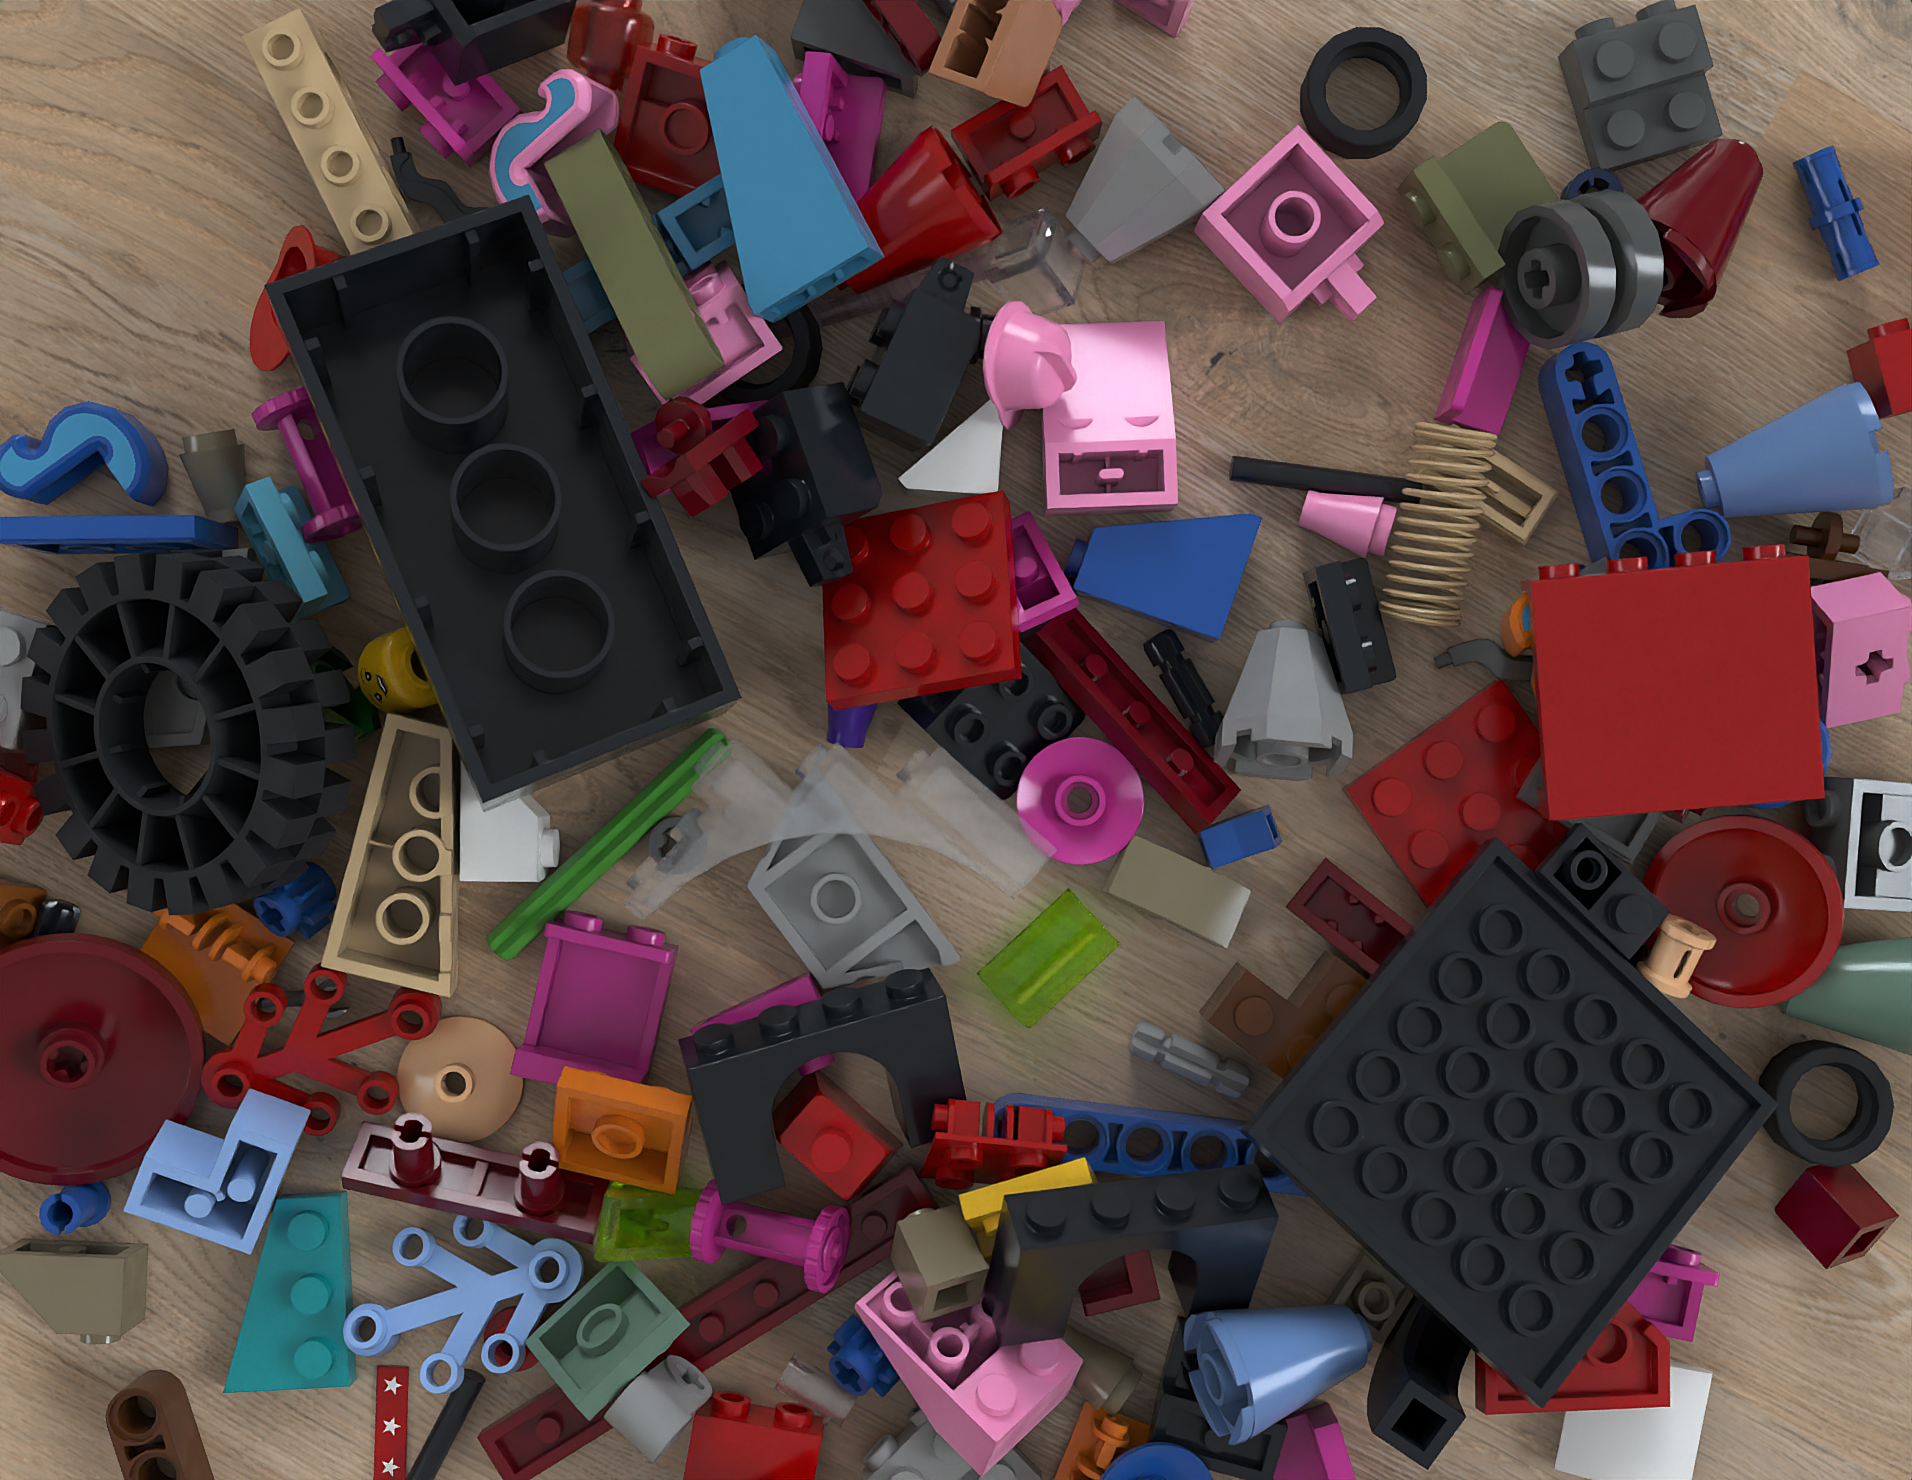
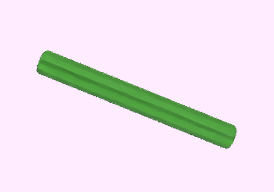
M717 728L707 729L487 934L486 942L495 954L505 961L517 956L545 929L546 922L554 920L561 915L734 753L735 748L729 739Z

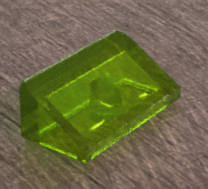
M1068 888L976 974L1011 1015L1026 1028H1030L1119 946V941Z

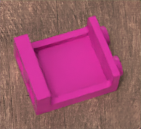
M567 910L564 919L555 918L546 922L543 935L547 936L548 939L524 1043L515 1050L510 1074L557 1085L564 1066L585 1071H599L610 1077L647 1085L679 946L665 943L666 933L663 931L639 925H628L626 933L602 928L604 920L602 917L579 911Z

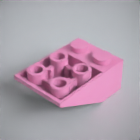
M1165 322L1061 324L1060 326L1067 331L1071 342V364L1076 371L1077 381L1071 390L1062 393L1060 399L1054 405L1040 408L1044 517L1171 512L1178 505L1176 434Z
M894 1270L857 1301L854 1308L934 1430L982 1477L1068 1395L1084 1360L1061 1338L1000 1347L985 1296L988 1272L979 1304L919 1322L898 1274Z

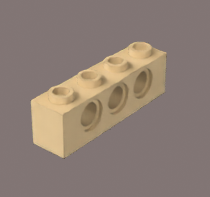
M297 8L241 36L350 254L353 255L420 232L421 229L322 32L300 8Z

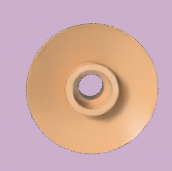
M452 1016L438 1020L435 1030L429 1036L409 1042L400 1059L397 1081L399 1084V1097L406 1113H419L426 1116L431 1121L432 1136L465 1143L480 1140L493 1134L513 1116L524 1091L525 1078L510 1074L516 1050L515 1044L499 1027L477 1017ZM449 1072H458L465 1078L466 1088L463 1093L456 1094L447 1088L445 1080Z

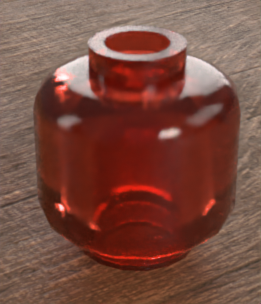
M583 0L578 2L571 19L567 47L569 63L577 69L586 71V77L611 90L623 92L624 80H629L637 45L653 42L654 21L650 15L641 11L642 1Z

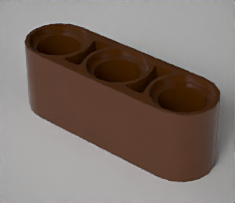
M161 1369L148 1371L117 1393L110 1401L106 1411V1424L124 1480H215L186 1390L180 1379L174 1374ZM137 1396L145 1397L152 1402L156 1410V1418L148 1417L141 1412L138 1407ZM157 1457L166 1459L173 1465L176 1478L167 1477L160 1471L157 1466Z

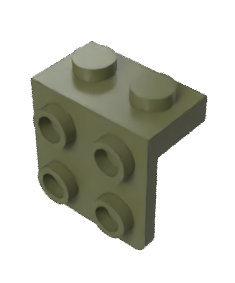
M1506 122L1493 124L1440 160L1432 156L1414 168L1396 189L1401 196V202L1406 214L1418 228L1423 229L1437 251V258L1442 269L1452 281L1459 284L1465 295L1496 276L1497 272L1506 265L1497 251L1504 228L1518 211L1530 206L1559 200L1512 126Z

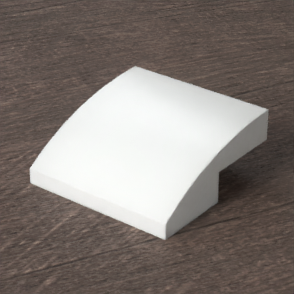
M1670 1359V1407L1566 1411L1554 1469L1591 1480H1692L1713 1371Z

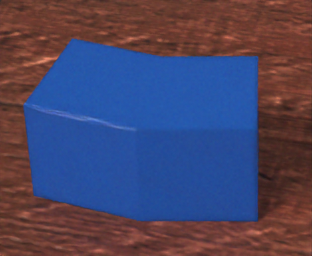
M1269 805L1210 824L1197 834L1207 865L1211 869L1274 849L1282 842Z

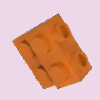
M564 1066L556 1087L552 1145L558 1150L560 1156L559 1168L675 1195L688 1156L693 1116H690L693 1096L674 1092L662 1086H648L610 1077L599 1071H585Z

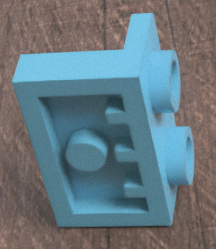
M270 476L245 485L234 511L261 565L265 567L264 571L269 581L282 579L303 600L291 622L302 620L346 602L350 596L349 590L325 542L305 543L301 534V526L313 518L297 487L288 486L276 490Z

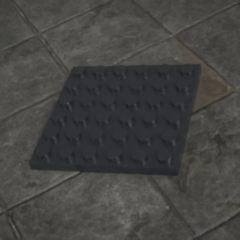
M1495 837L1486 840L1240 1132L1528 1403L1543 1409L1779 1104L1509 848Z

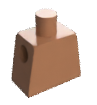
M957 0L928 73L937 78L1026 108L1034 97L1041 77L1050 71L1049 58L1062 28V18L1052 0Z

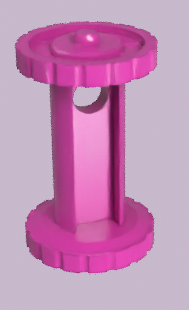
M304 387L278 395L258 406L252 413L257 429L262 431L280 430L314 511L315 517L300 528L305 543L326 542L362 529L361 521ZM303 423L309 425L314 439H304L297 425Z
M712 1179L703 1189L697 1201L691 1221L689 1243L693 1258L696 1261L713 1264L715 1261H718L725 1250L729 1248L803 1267L807 1288L812 1291L827 1293L837 1281L846 1259L851 1232L850 1215L845 1207L829 1204L825 1207L816 1221L742 1203L739 1200L722 1205L715 1181ZM737 1216H743L746 1219L747 1228L741 1236L735 1237L733 1232Z

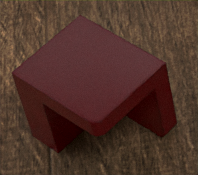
M1851 1164L1836 1168L1822 1165L1807 1168L1775 1206V1213L1825 1269L1865 1256L1899 1217L1896 1211Z
M1149 1250L1131 1253L1106 1263L1090 1274L1078 1287L1084 1314L1087 1317L1161 1300Z

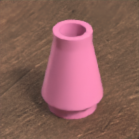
M1309 490L1298 527L1312 530L1363 558H1366L1367 553L1383 557L1398 508L1383 504L1384 497L1328 494Z

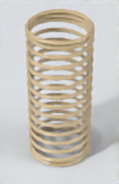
M1416 422L1414 424L1416 429L1412 432L1415 437L1471 450L1413 444L1410 446L1412 451L1470 465L1410 459L1407 461L1410 466L1466 479L1407 473L1404 476L1405 479L1466 494L1404 488L1401 490L1402 493L1466 509L1401 502L1399 507L1466 524L1436 522L1399 516L1396 518L1398 523L1436 530L1462 538L1437 537L1395 531L1393 535L1397 538L1433 544L1462 553L1430 551L1393 545L1390 547L1393 552L1430 558L1459 567L1431 566L1390 559L1388 564L1393 567L1443 576L1458 582L1424 580L1388 573L1385 575V578L1389 581L1429 587L1455 596L1426 595L1400 589L1384 588L1382 591L1386 595L1426 601L1447 608L1412 601L1385 599L1379 602L1381 607L1378 609L1383 615L1404 621L1440 627H1457L1461 624L1459 620L1463 618L1461 616L1463 610L1454 603L1466 599V596L1455 588H1463L1469 584L1465 577L1458 574H1465L1472 570L1468 563L1458 559H1470L1475 556L1471 549L1461 545H1471L1478 541L1473 534L1461 530H1476L1481 527L1476 520L1465 516H1477L1484 512L1481 507L1465 501H1482L1487 498L1483 492L1465 486L1483 487L1490 483L1485 477L1465 471L1487 472L1493 469L1487 462L1465 456L1492 457L1496 453L1488 447H1495L1497 445L1495 441L1499 438L1496 434Z

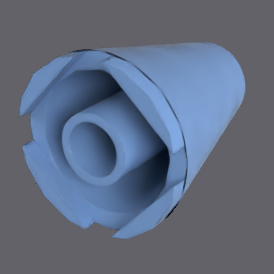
M1858 381L1847 385L1841 384L1706 456V470L1696 472L1697 487L1704 507L1706 509L1716 507L1719 515L1723 518L1876 509L1878 506L1891 503L1893 500L1894 484L1888 450L1884 452L1879 451L1874 431L1881 430L1882 427L1871 398L1863 385Z
M1344 1304L1205 1310L1191 1314L1185 1322L1183 1337L1185 1352L1196 1349L1199 1369L1188 1373L1200 1409L1211 1429L1218 1437L1231 1434L1228 1443L1230 1445H1237L1250 1440L1364 1368L1367 1363L1368 1352L1372 1349V1336L1365 1319L1360 1314H1354Z

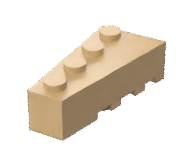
M394 711L387 713L321 967L450 998L458 986L460 755L446 723L409 713L403 714Z

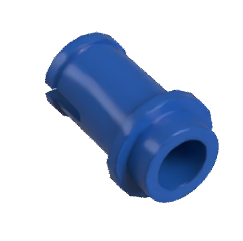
M102 1181L84 1185L63 1186L60 1193L52 1194L43 1201L39 1211L41 1225L46 1231L54 1235H60L64 1230L65 1234H68L78 1227H88L97 1224L106 1217L110 1209L111 1196L109 1190Z

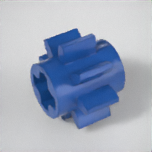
M307 861L309 869L290 884L274 888L273 892L258 896L254 900V908L258 918L275 935L281 937L288 935L291 937L299 930L301 935L308 940L331 923L328 915L336 909V905L332 901L335 900L337 891L331 877L316 863Z
M854 1314L832 1334L835 1340L827 1347V1351L834 1355L829 1361V1369L836 1382L847 1392L856 1396H863L873 1387L881 1397H884L900 1380V1376L867 1326L863 1325Z

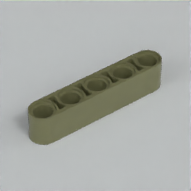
M597 128L545 161L546 170L632 349L658 393L668 401L724 367L725 361L624 161L603 130Z

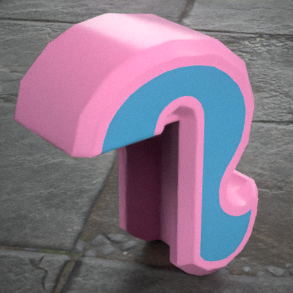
M561 69L541 82L538 89L539 96L546 100L544 110L518 114L503 126L491 148L488 173L499 204L529 194L545 234L569 238L577 234L546 170L544 162L597 128H601L608 135L617 127L619 103L617 96L611 89L572 69Z

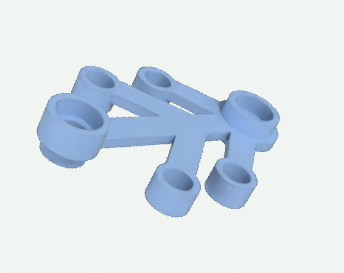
M457 1215L453 1224V1233L460 1244L471 1248H482L485 1246L518 1267L492 1276L436 1244L434 1236L429 1231L416 1227L403 1229L397 1234L393 1242L392 1251L395 1259L405 1266L423 1267L455 1285L457 1288L392 1309L380 1304H362L351 1311L345 1320L343 1327L344 1341L347 1347L357 1355L379 1357L389 1353L397 1345L402 1333L461 1315L442 1351L429 1356L420 1368V1381L427 1391L437 1394H448L455 1391L461 1385L464 1379V1365L499 1303L523 1295L505 1332L489 1337L481 1351L482 1362L489 1371L498 1374L513 1373L522 1366L526 1355V1344L524 1341L532 1335L548 1304L564 1302L579 1289L584 1276V1263L576 1247L567 1241L557 1238L543 1239L532 1245L496 1223L484 1220L482 1234L477 1239L471 1240L467 1236L466 1227L472 1218ZM420 1236L423 1241V1250L417 1258L410 1259L406 1253V1246L411 1238ZM554 1258L559 1264V1274L554 1281L546 1283L541 1277V1267L547 1260ZM371 1317L376 1324V1331L369 1341L364 1342L359 1335V1327L366 1318ZM507 1341L512 1346L513 1356L507 1365L500 1366L495 1360L494 1353L500 1343ZM446 1361L451 1368V1376L445 1385L439 1386L433 1378V1372L438 1363Z

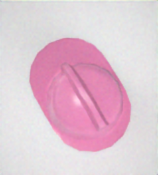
M1018 300L1008 301L997 312L989 329L983 360L985 388L990 400L996 407L1002 426L1007 430L1015 428L1022 418L1025 409H1038L1054 405L1060 399L1062 393L1071 390L1077 381L1076 371L1071 364V342L1067 331L1056 322L1033 314L1022 301Z

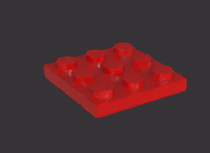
M1003 490L858 518L843 527L854 572L836 582L822 585L826 702L834 710L1022 679L1010 501Z
M1502 679L1494 680L1342 788L1427 909L1486 840L1497 837L1534 872L1538 865L1569 831L1568 828L1554 820L1549 821L1539 814L1538 810L1516 798L1517 793L1540 757L1539 731Z

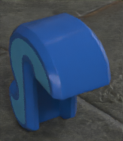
M90 401L64 407L49 421L42 440L24 434H17L11 436L0 445V490L12 497L44 505L50 504L106 464L126 493L135 502L154 507L166 492L169 468L165 452L157 438L138 419L116 408Z

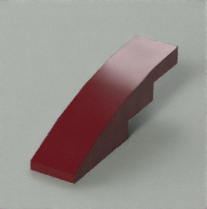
M1327 858L1322 861L1286 905L1290 912L1369 976L1376 971L1413 927Z

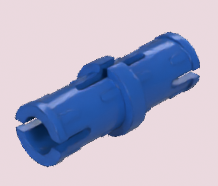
M1834 145L1793 162V167L1803 185L1813 216L1808 218L1812 230L1819 229L1823 242L1831 257L1837 280L1841 281L1880 265L1868 240L1859 211L1863 210L1864 207L1860 197L1853 199L1850 188L1842 173Z

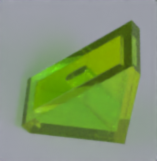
M614 1181L604 1194L594 1259L604 1263L693 1256L691 1255L689 1243L690 1227L697 1201L703 1189L678 1185L676 1194L670 1195Z

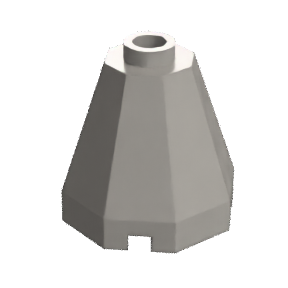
M1135 96L1115 115L1065 215L1075 226L1066 235L1067 238L1092 263L1103 255L1113 264L1200 219L1202 213L1225 193L1224 188L1184 145H1181L1170 134L1171 131Z
M1292 620L1273 622L1269 625L1268 630L1258 631L1215 737L1214 762L1225 767L1231 757L1235 759V772L1241 775L1290 781L1312 779L1313 767L1327 765L1326 777L1342 774L1352 760L1353 732L1323 639L1309 631L1304 623Z

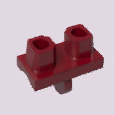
M679 396L670 399L657 410L655 425L659 444L677 455L641 480V483L651 498L670 488L690 519L718 503L729 494L728 491L741 484L763 468L762 463L744 438V436L760 425L748 408L718 430H712L710 413L706 407L688 397Z

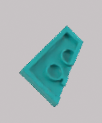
M347 1191L284 1194L276 1199L223 1393L350 1387L357 1380L356 1354L347 1347L343 1336L345 1320L353 1311Z

